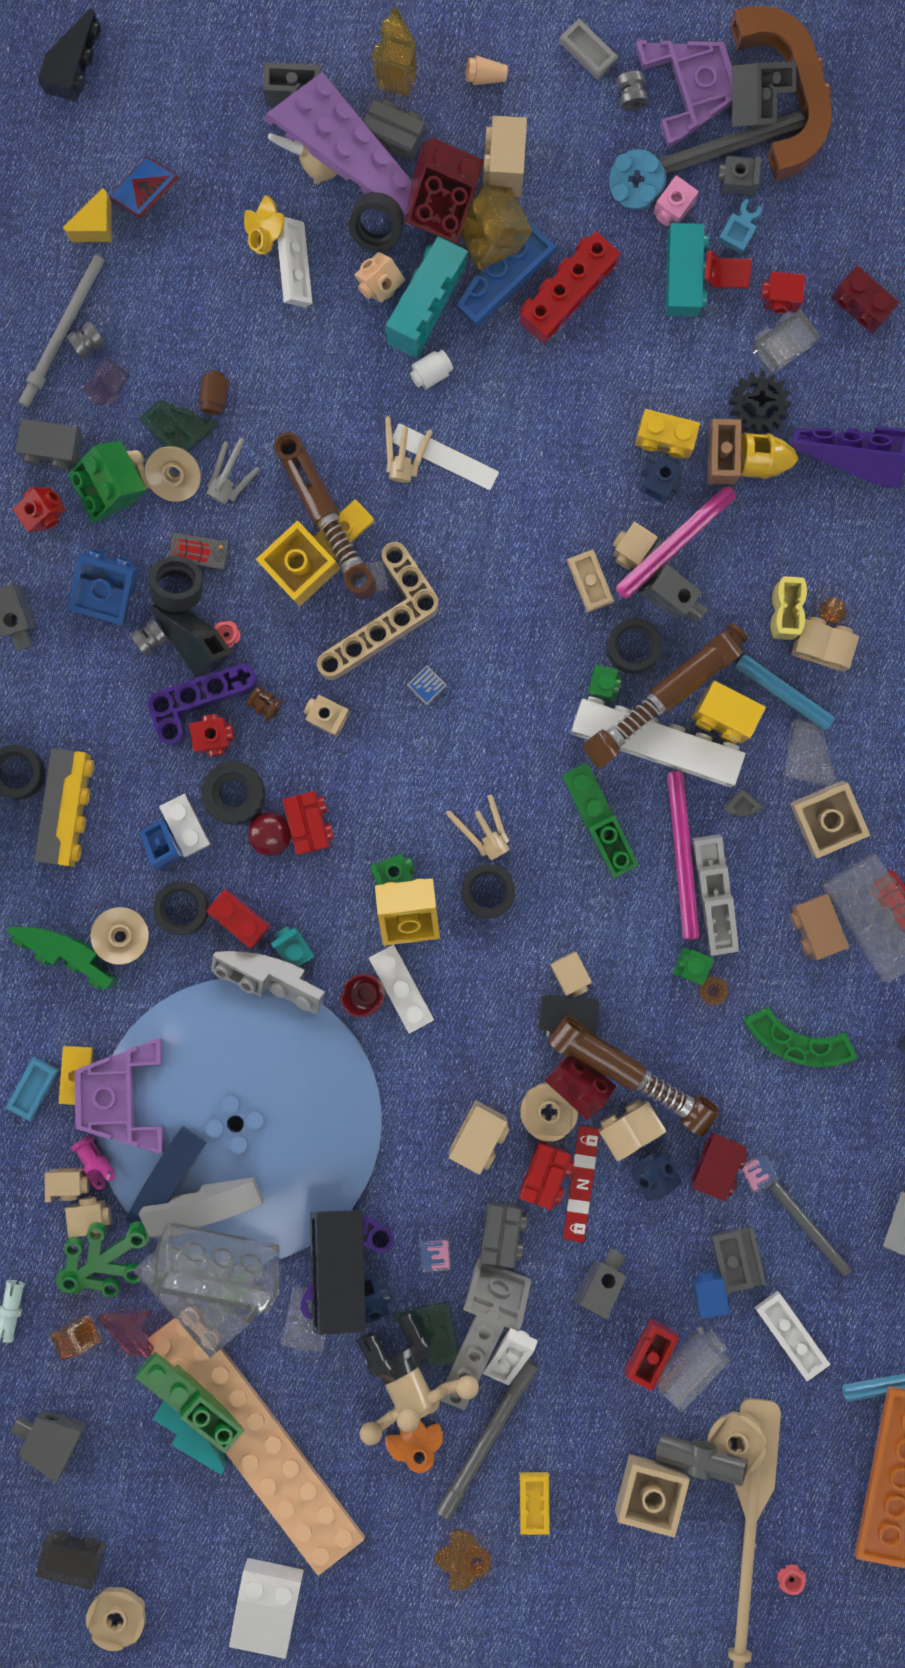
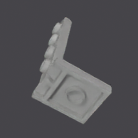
M478 1258L474 1266L463 1310L475 1314V1317L444 1383L458 1380L463 1376H472L479 1382L504 1327L512 1328L519 1332L523 1323L531 1279L497 1265L480 1263V1258ZM456 1392L446 1395L440 1401L465 1410L470 1399H462Z

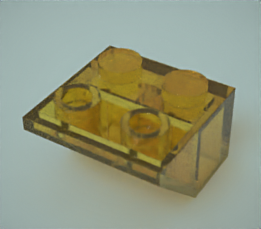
M392 7L389 18L385 17L382 23L381 35L383 37L381 43H376L373 49L372 61L375 62L373 75H376L378 88L409 97L417 74L416 43L399 10Z
M484 185L468 209L461 235L477 269H484L518 252L533 231L511 188Z

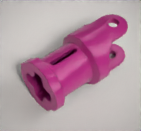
M90 1135L74 1144L71 1149L78 1154L85 1166L83 1171L96 1189L101 1190L105 1187V1181L101 1173L107 1181H113L116 1175L108 1158L102 1156L94 1142L95 1137Z

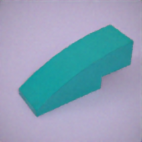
M163 1400L152 1420L177 1434L171 1445L222 1475L228 1463L225 1453L180 1419V1413Z

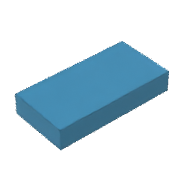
M32 1057L5 1109L30 1122L33 1121L60 1070L37 1057Z

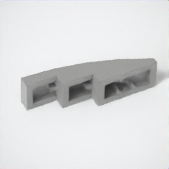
M721 834L692 838L700 900L710 955L739 952L734 901L730 892L728 867L725 864L723 837Z
M252 1177L202 1185L199 1192L172 1196L169 1203L142 1207L139 1216L150 1238L205 1226L233 1217L263 1205L264 1199L255 1178Z

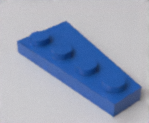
M519 211L514 215L513 222L508 230H505L501 235L499 244L493 253L488 255L480 273L474 277L457 303L458 311L476 328L557 252V246Z

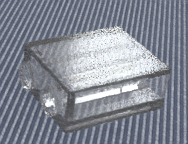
M700 1326L668 1360L657 1382L660 1392L681 1412L731 1361L726 1354L727 1346L712 1329L706 1332Z

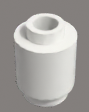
M443 350L439 352L433 351L412 364L413 371L410 372V376L418 388L422 386L427 390L448 377L449 372L453 370V366Z

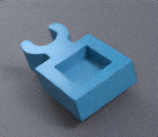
M748 199L742 202L739 216L732 213L718 239V242L740 254H743L757 228L752 222L759 218L762 207L758 206L756 212L749 213L746 210L749 202Z

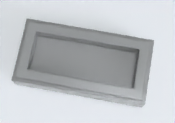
M580 19L574 22L559 37V43L597 80L618 61V56Z

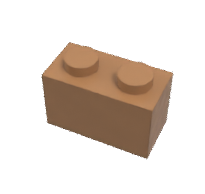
M713 419L708 427L707 484L735 485L741 476V420Z
M822 894L791 906L793 912L790 914L791 922L796 930H800L803 940L800 941L802 950L807 957H811V960H819L849 948L828 894Z

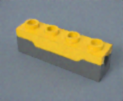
M51 748L35 862L75 867V861L79 862L82 848L81 845H78L79 835L80 833L83 834L86 824V818L82 816L84 805H88L90 798V789L87 788L88 777H92L94 771V760H91V755L88 753Z

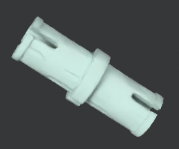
M17 1280L6 1281L3 1304L0 1306V1341L3 1338L5 1343L14 1341L17 1318L22 1313L20 1303L23 1288L25 1287V1283L19 1281L18 1284H16Z

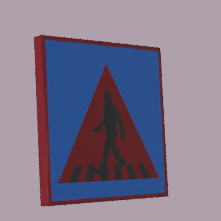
M146 156L112 192L109 198L141 219L179 177Z

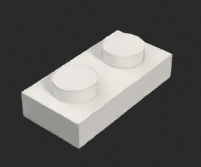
M186 794L159 806L184 857H188L211 845Z

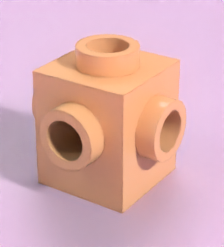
M380 252L363 262L360 270L354 274L360 283L358 286L360 292L367 299L373 298L380 303L392 297L395 290L405 281L393 260Z

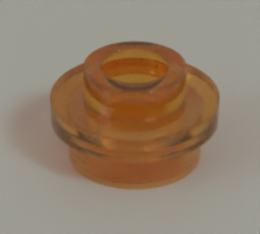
M826 598L818 609L822 618L831 623L843 621L847 616L846 604L837 598Z
M711 976L706 978L704 985H700L699 994L707 1004L718 1005L727 998L728 986L723 979ZM712 985L718 988V993L715 996H711L708 992L709 987Z

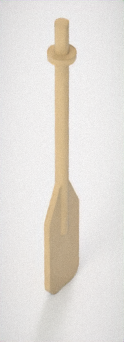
M754 1398L744 1400L740 1405L739 1413L751 1416L761 1425L767 1436V1446L761 1465L753 1472L746 1474L742 1486L735 1485L745 1515L735 1647L728 1650V1657L733 1660V1668H745V1663L750 1662L752 1659V1653L746 1647L757 1520L775 1489L781 1419L780 1408L774 1401ZM737 1437L736 1449L741 1448L743 1450L745 1446L742 1443L743 1439L741 1437Z

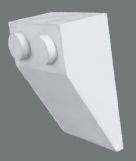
M247 1558L240 1584L229 1647L286 1659L304 1569Z

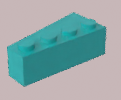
M439 236L433 244L429 243L423 255L424 261L414 271L407 290L401 296L385 328L388 345L418 359L468 262L467 250Z

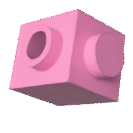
M676 175L657 200L653 214L665 226H669L670 223H681L695 204L699 191Z

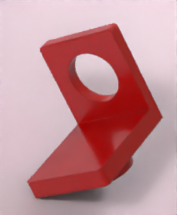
M708 251L705 280L712 288L749 289L753 261L751 259L718 258L713 251Z

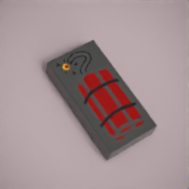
M173 532L169 556H181L192 560L199 567L225 571L230 543L228 541Z

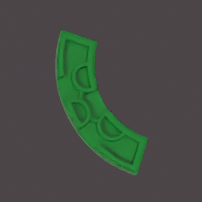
M768 1006L742 1019L747 1029L758 1042L770 1052L790 1062L804 1066L831 1067L858 1059L846 1032L824 1038L802 1036L784 1026Z

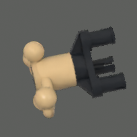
M413 1311L397 1319L408 1344L406 1348L392 1355H386L377 1337V1333L373 1334L371 1331L356 1339L367 1361L365 1366L369 1374H372L374 1378L381 1377L395 1406L376 1422H366L362 1425L359 1435L362 1442L366 1445H376L382 1437V1431L395 1421H397V1426L401 1431L406 1433L415 1431L419 1426L420 1419L429 1413H434L439 1407L440 1400L446 1395L457 1392L460 1398L469 1400L476 1397L478 1393V1382L472 1376H463L458 1380L443 1383L433 1391L429 1389L418 1366L430 1347L431 1342L427 1334H423Z

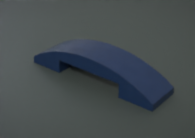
M183 1126L151 1172L133 1203L126 1220L130 1223L141 1221L139 1212L142 1207L169 1203L207 1142Z

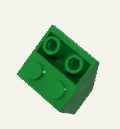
M121 441L94 445L68 473L71 483L93 523L99 522L132 505L147 490Z

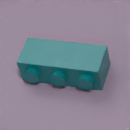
M670 223L667 233L665 316L699 317L702 307L707 305L708 293L707 290H703V280H705L706 270L704 252H708L709 235H704L705 224Z

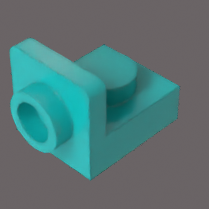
M287 926L273 935L276 940L271 945L277 950L283 961L300 967L315 957L297 928L290 930Z

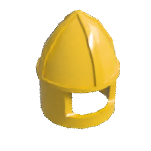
M743 433L741 435V476L766 480L792 468L799 459L794 448L772 434Z

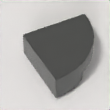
M741 788L722 810L732 816L745 817L755 814L763 806Z

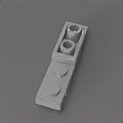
M221 951L215 952L212 956L211 971L220 979L229 980L237 984L247 993H254L261 997L264 991L268 989L273 995L285 998L295 1003L301 1010L310 1011L316 1015L322 1007L325 991L303 980L305 970L277 958L249 952Z

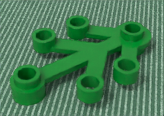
M142 1221L130 1224L126 1237L102 1253L101 1244L106 1233V1227L100 1222L91 1223L86 1234L88 1240H90L87 1263L78 1267V1260L84 1244L80 1238L70 1237L64 1247V1252L67 1255L66 1267L57 1274V1287L68 1294L78 1293L83 1288L100 1290L105 1297L113 1298L117 1296L120 1289L118 1279L109 1277L104 1280L88 1276L97 1272L124 1276V1279L129 1283L139 1282L143 1273L141 1265L138 1263L122 1264L111 1261L132 1247L141 1248L147 1245L150 1238ZM92 1230H97L101 1234H94ZM69 1245H75L78 1249H72ZM129 1271H135L137 1275H132ZM107 1286H113L115 1289H109Z

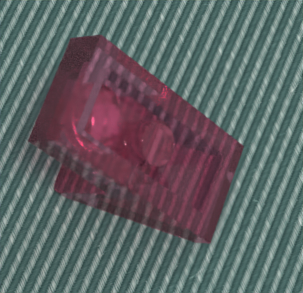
M127 1309L101 1313L98 1319L129 1356L149 1357L154 1350V1346L147 1339V1334L140 1329L150 1314V1310Z

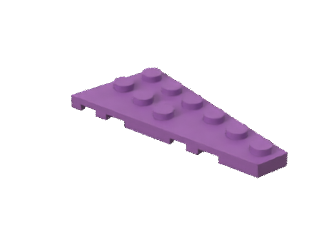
M323 72L266 113L263 118L265 122L270 125L274 123L286 132L285 136L293 142L298 140L309 148L310 154L345 180L350 178L360 185V191L363 193L379 192L391 196L399 203L404 213L405 223L412 181Z

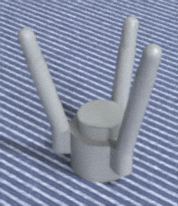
M242 437L238 440L222 475H219L228 447V442H223L212 477L207 485L208 490L206 494L226 505L228 499L234 502L242 489L260 471L259 467H255L234 490L232 489L234 483L228 480L227 477L245 441Z

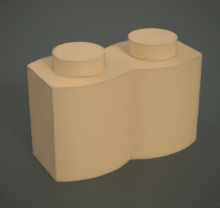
M810 617L809 620L805 619L804 629L796 638L791 655L845 672L850 669L859 636L853 634V630L849 627L837 626L832 628L826 625L825 620Z
M636 1099L624 1107L626 1112L617 1117L615 1114H612L600 1122L602 1126L597 1130L617 1162L666 1132L647 1100L641 1102L640 1099Z

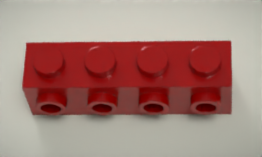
M596 231L590 238L585 236L578 243L575 249L577 252L571 259L567 256L558 266V273L552 279L548 277L538 289L540 293L534 299L529 298L520 308V324L544 345L619 263L621 252Z

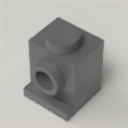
M727 156L724 164H719L717 182H722L721 193L754 196L759 185L761 157L756 156L755 159Z

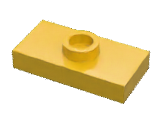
M356 499L342 510L339 515V524L343 525V531H347L346 537L350 538V544L375 522L374 518ZM319 531L314 538L334 559L336 554L332 553L333 547L328 546L329 541L325 540L326 534Z
M63 1046L58 1104L75 1105V1070L92 1064L94 1047Z
M519 1472L520 1534L549 1535V1473Z

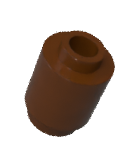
M210 370L208 374L202 375L198 399L200 411L211 415H222L223 409L227 405L230 380L225 378V373Z

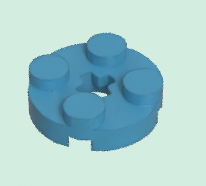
M641 149L631 150L619 155L609 176L612 196L624 207L631 210H643L650 207L657 198H660L666 186V172L660 160L649 151ZM640 172V176L644 177L645 180L640 182L637 188H634L631 178Z

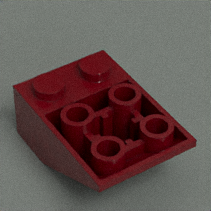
M435 138L424 142L414 170L405 223L457 244L484 160Z

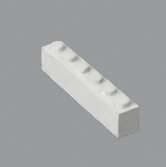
M589 696L588 700H581L570 734L588 740L600 730L606 731L612 725H617L618 720L624 719V715H630V709L617 705L613 709L604 706L605 701ZM655 717L654 720L648 721V725H643L641 727L642 730L638 729L635 732L636 735L632 734L629 737L630 740L626 739V743L620 747L622 752L730 788L736 784L746 754L739 751L740 747L729 742H723V745L712 742L713 738L706 734L696 733V736L685 733L686 729L679 725L669 724V727L658 724L659 720Z

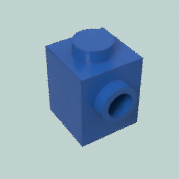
M703 1271L698 1273V1277L691 1278L696 1310L701 1319L730 1314L725 1283L720 1273L715 1274V1271Z

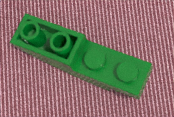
M585 762L561 774L572 797L571 800L612 877L616 878L639 866L589 764Z
M9 927L6 931L13 936L11 941L22 949L30 948L36 953L34 958L46 966L49 964L59 965L64 959L66 960L64 965L77 974L79 971L89 977L87 982L98 990L102 988L111 989L118 980L95 963L99 956L93 947L74 937L37 927Z
M156 1351L136 1372L135 1378L178 1411L180 1419L223 1453L244 1432V1428L206 1388L178 1364L173 1366Z

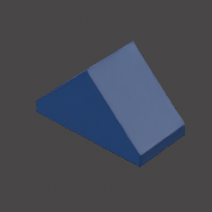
M164 818L139 831L150 865L154 870H162L184 858Z

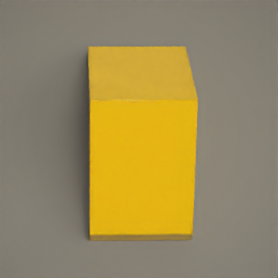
M103 188L63 226L65 233L72 242H112V202Z

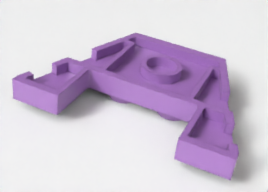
M647 40L636 41L635 48L642 70L668 62L671 63L686 109L685 113L661 119L660 126L667 148L672 147L732 105V65L724 42L688 41V44H672L671 41H661L660 43H647Z
M153 1039L140 1046H135L122 1053L75 1070V1129L117 1140L155 1153L165 1152L164 1126L134 1127L133 1077L134 1066L163 1065V1039Z

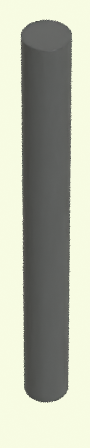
M778 1181L773 1182L768 1188L838 1271L844 1277L850 1274L852 1268Z

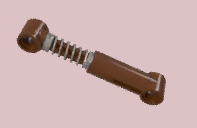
M286 432L279 435L274 442L275 453L314 526L319 527L321 533L326 534L325 540L329 541L328 546L333 547L332 553L336 554L335 559L339 561V566L344 573L343 577L346 587L355 598L360 600L369 599L377 590L376 579L366 564L362 562L361 558L356 556L357 551L352 549L354 545L349 543L350 538L346 537L347 531H343V525L339 524L340 512L305 446L294 433ZM289 447H296L293 454L285 455ZM302 466L310 484H305L297 468ZM358 578H367V582L363 587L358 588L354 586Z
M726 630L722 631L693 657L652 688L650 695L647 696V700H643L642 705H637L636 710H630V715H624L623 720H618L617 725H612L606 731L602 729L597 732L581 748L598 769L602 768L621 752L620 747L626 743L625 740H630L629 737L632 734L636 735L635 732L638 729L642 730L641 727L645 724L648 725V721L654 720V716L657 714L669 713L718 671L737 659L743 651Z
M564 1016L548 1039L550 1045L559 1053L568 1057L574 1056L631 1091L641 1090V1094L645 1092L648 1097H654V1101L659 1100L661 1105L666 1104L667 1109H674V1113L681 1117V1122L697 1135L704 1136L720 1115L721 1111L708 1098L701 1095L690 1097L688 1094L684 1095L683 1091L678 1092L676 1087L671 1088L669 1083L664 1084L663 1079L658 1080L656 1075L651 1076V1072L646 1070L644 1064L590 1033L581 1022L573 1017Z

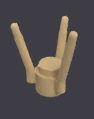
M387 416L385 418L386 473H389L390 480L411 483V477H417L418 467L428 446L432 430L429 429L412 465L411 458L405 457L408 427L404 426L399 456H395L393 460L391 418Z
M490 794L488 795V800L498 833L497 831L492 833L480 811L475 812L486 834V837L481 839L484 844L451 811H447L446 815L478 848L482 857L487 854L491 861L510 850L507 842L510 840L505 834L493 795Z

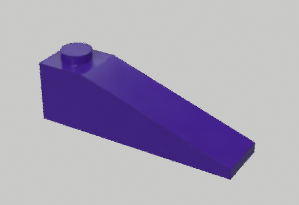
M853 427L848 428V431L842 433H835L830 428L795 429L791 440L792 448L872 484H879L885 488L901 487L905 472V429L874 427L873 432H858V428Z

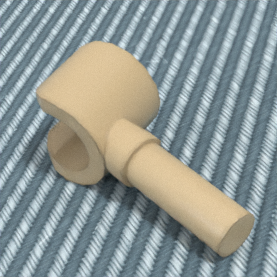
M137 450L127 451L134 466H137V472L146 489L150 488L145 477L143 455Z

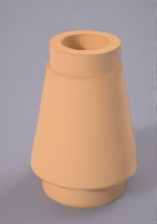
M475 55V58H468L466 82H472L473 85L505 83L508 67L506 64Z

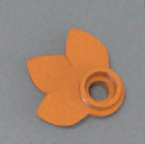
M421 1420L418 1428L413 1432L406 1433L400 1430V1435L392 1434L385 1437L386 1447L390 1455L397 1461L406 1462L409 1469L416 1473H424L433 1466L435 1460L434 1453L441 1447L443 1442V1432L440 1424H433L426 1428ZM417 1452H422L425 1456L422 1464L415 1461V1454Z

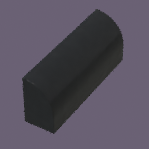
M362 1210L310 1212L313 1333L328 1335L366 1332Z

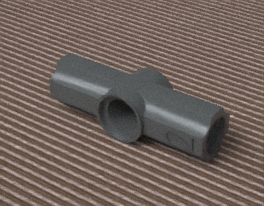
M664 1433L661 1435L657 1445V1461L686 1469V1472L695 1478H715L738 1486L744 1484L748 1469V1459L719 1451L714 1444L706 1441L694 1440L690 1442Z

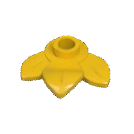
M264 195L257 212L245 210L244 227L248 234L249 247L261 255L270 252L274 241L280 238L285 224L284 214L277 213L276 204L268 195Z

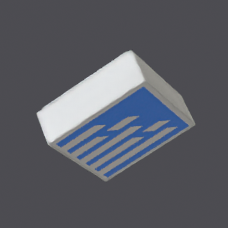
M428 665L407 684L410 690L426 706L447 687Z

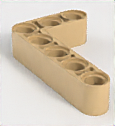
M388 543L382 550V560L384 567L406 600L322 653L317 660V667L325 679L336 680L437 614V595L407 549L401 543ZM391 552H399L403 556L402 560L398 563L389 562L387 557ZM414 575L418 578V582L413 587H407L402 582L404 577ZM428 598L433 601L434 605L430 610L424 611L418 607L419 601ZM398 614H407L410 617L409 623L405 626L397 625L394 619ZM373 630H384L386 632L385 638L379 642L372 640L370 635ZM352 644H358L362 647V652L357 657H351L347 654V649ZM329 659H334L338 662V668L331 673L324 671V663Z

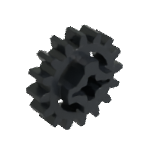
M761 371L758 378L751 372L748 375V381L741 377L738 381L739 387H733L731 393L734 396L730 397L728 404L735 407L731 409L729 414L738 416L737 419H740L741 423L745 424V432L752 427L755 434H759L761 428L767 434L772 430V425L775 428H779L782 424L780 419L785 420L789 413L785 409H789L791 402L785 399L789 396L790 391H782L781 388L785 383L784 381L774 382L775 374H772L768 379L765 378V371ZM755 387L752 393L743 395L747 389ZM756 399H760L761 404L764 406L759 407V402ZM776 411L772 417L765 419L767 413Z

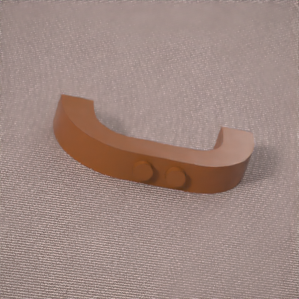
M750 6L735 10L730 26L737 51L754 46H768L778 51L786 62L796 61L795 94L800 111L805 117V127L792 138L772 143L767 155L774 181L786 179L800 173L814 161L830 129L832 119L831 89L829 83L824 81L822 74L824 71L821 56H817L814 43L806 28L789 13L769 6Z

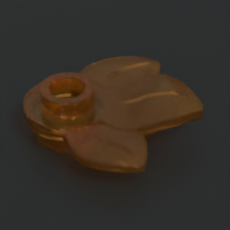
M452 1530L450 1531L451 1545L441 1548L434 1555L433 1560L441 1569L451 1573L449 1589L464 1590L471 1586L475 1578L482 1577L489 1572L491 1556L486 1549L478 1547L475 1537L469 1532ZM480 1557L482 1563L475 1565L472 1563V1559Z

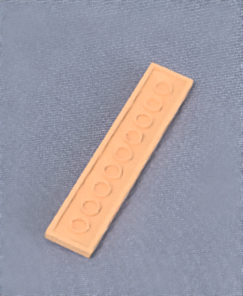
M191 1305L144 1340L143 1344L151 1355L156 1351L173 1366L178 1364L206 1388L244 1428L241 1436L225 1453L318 1576L364 1540L365 1535Z

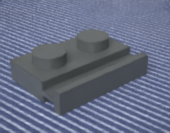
M752 1226L711 1235L719 1273L724 1279L726 1294L753 1288V1286L766 1285Z

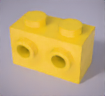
M645 409L635 445L640 446L646 451H659L667 453L674 458L689 459L694 450L700 422Z

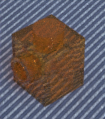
M89 1315L74 1319L49 1334L61 1360L79 1356L101 1342Z

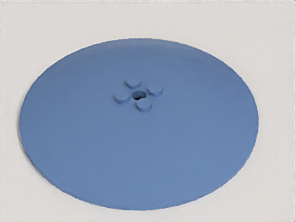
M217 979L190 986L160 1001L147 1011L122 1038L112 1056L135 1046L145 1044L153 1039H163V1065L133 1067L134 1127L164 1126L165 1151L183 1126L207 1142L173 1196L199 1192L201 1186L206 1184L254 1177L264 1199L263 1205L233 1217L205 1226L153 1237L157 1241L178 1253L208 1263L222 1265L268 1263L288 1257L311 1245L310 1212L351 1210L356 1204L370 1179L380 1147L382 1131L380 1093L372 1066L359 1041L347 1025L325 1005L322 1004L316 1015L310 1011L301 1010L295 1003L285 998L273 995L268 989L259 997L254 993L245 992L240 986L229 980ZM237 1115L243 1119L244 1127L241 1131L236 1132L229 1128L228 1120L231 1116ZM96 1135L98 1149L102 1156L108 1158L116 1175L113 1181L108 1182L118 1201L129 1214L139 1192L164 1153H155Z

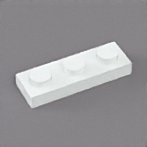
M284 217V229L280 238L277 239L284 303L307 307L312 304L305 225L302 221Z
M395 945L369 957L408 1033L434 1021Z
M778 1291L754 1307L806 1381H809L830 1365Z
M510 1328L489 1358L482 1374L509 1385L534 1352L538 1340L531 1338L524 1331L519 1330L518 1332Z

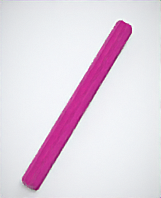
M723 487L616 586L619 596L629 598L736 499L734 489L732 487Z
M672 771L668 773L667 778L683 938L685 940L698 939L700 935L684 775L682 771Z

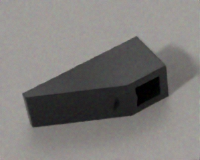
M89 9L46 53L38 78L45 94L77 102L79 92H83L86 83V68L91 66L93 61L92 48L94 41L98 40L101 34V23L98 21L94 9Z
M156 604L149 607L195 678L216 670L232 654L217 629L191 611L170 612L161 609Z

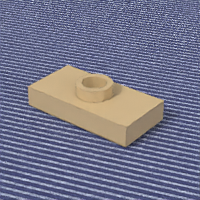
M594 549L567 559V564L587 613L614 603Z

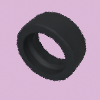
M379 192L365 194L357 200L348 221L349 232L353 240L362 248L371 252L386 251L391 249L399 240L404 226V213L399 203L391 196ZM368 209H377L384 212L392 221L393 227L391 232L385 235H375L369 232L360 221L361 214Z
M169 556L160 559L152 566L149 572V595L157 606L170 612H183L199 603L203 593V574L199 566L192 560L181 556ZM169 575H181L188 578L193 583V587L183 593H170L159 586V581Z
M630 618L623 620L614 627L608 637L606 650L608 658L614 667L624 673L637 674L653 666L660 655L662 642L660 634L653 624L644 619ZM633 629L646 634L651 645L648 656L644 660L635 663L623 659L617 648L620 636L624 632Z
M9 745L0 749V768L9 757L22 756L30 762L33 775L28 785L20 789L7 787L0 778V795L21 800L36 794L43 785L45 778L44 763L39 755L24 746Z
M483 864L473 868L466 875L462 884V899L465 906L473 914L482 918H494L504 914L511 907L515 898V884L511 875L504 868L494 864ZM485 874L498 877L505 887V896L502 902L493 908L479 906L471 895L474 881Z
M175 881L165 885L157 893L153 902V914L157 924L164 931L173 935H189L198 931L206 923L209 916L206 911L210 903L206 893L199 886L190 882ZM176 892L191 894L198 904L196 918L186 925L172 923L165 913L167 899Z

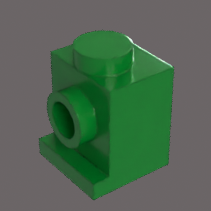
M595 665L587 697H595L603 701L615 703L621 683V675L617 674L618 669Z
M402 853L370 865L377 885H384L388 882L413 881L411 874L416 873L410 857L404 859ZM392 866L399 868L400 872L397 877H391L388 873Z
M683 947L672 973L696 984L704 985L714 959L695 950Z

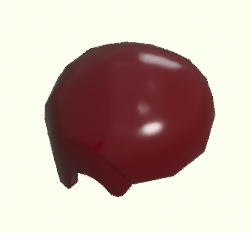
M271 811L259 813L251 820L248 830V839L253 849L267 857L280 855L288 848L292 837L286 819L281 814Z
M356 974L344 983L340 1003L345 1012L354 1017H369L377 1013L382 1007L385 988L378 978L370 974Z

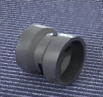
M629 71L617 78V88L622 95L620 97L622 110L636 111L648 104V95L643 89L645 85L643 72Z
M90 321L83 325V331L72 332L66 336L82 360L90 356L93 348L99 350L106 345Z
M154 618L146 623L145 628L142 630L137 629L130 634L146 657L153 654L156 647L165 646L170 642Z

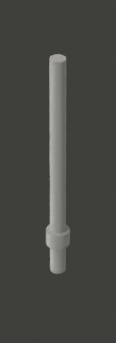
M94 255L37 367L34 371L30 372L26 379L28 384L18 401L20 405L29 408L37 390L42 389L46 381L44 377L105 261L102 257Z

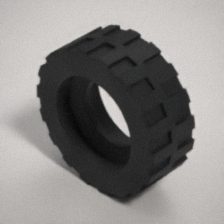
M227 761L224 764L220 763L216 768H212L203 780L204 784L201 787L202 803H204L206 811L214 819L229 825L245 824V822L251 821L256 814L260 813V809L265 803L266 789L264 788L263 780L254 769L244 763ZM231 779L240 780L247 788V798L238 807H228L220 799L219 792L221 786Z

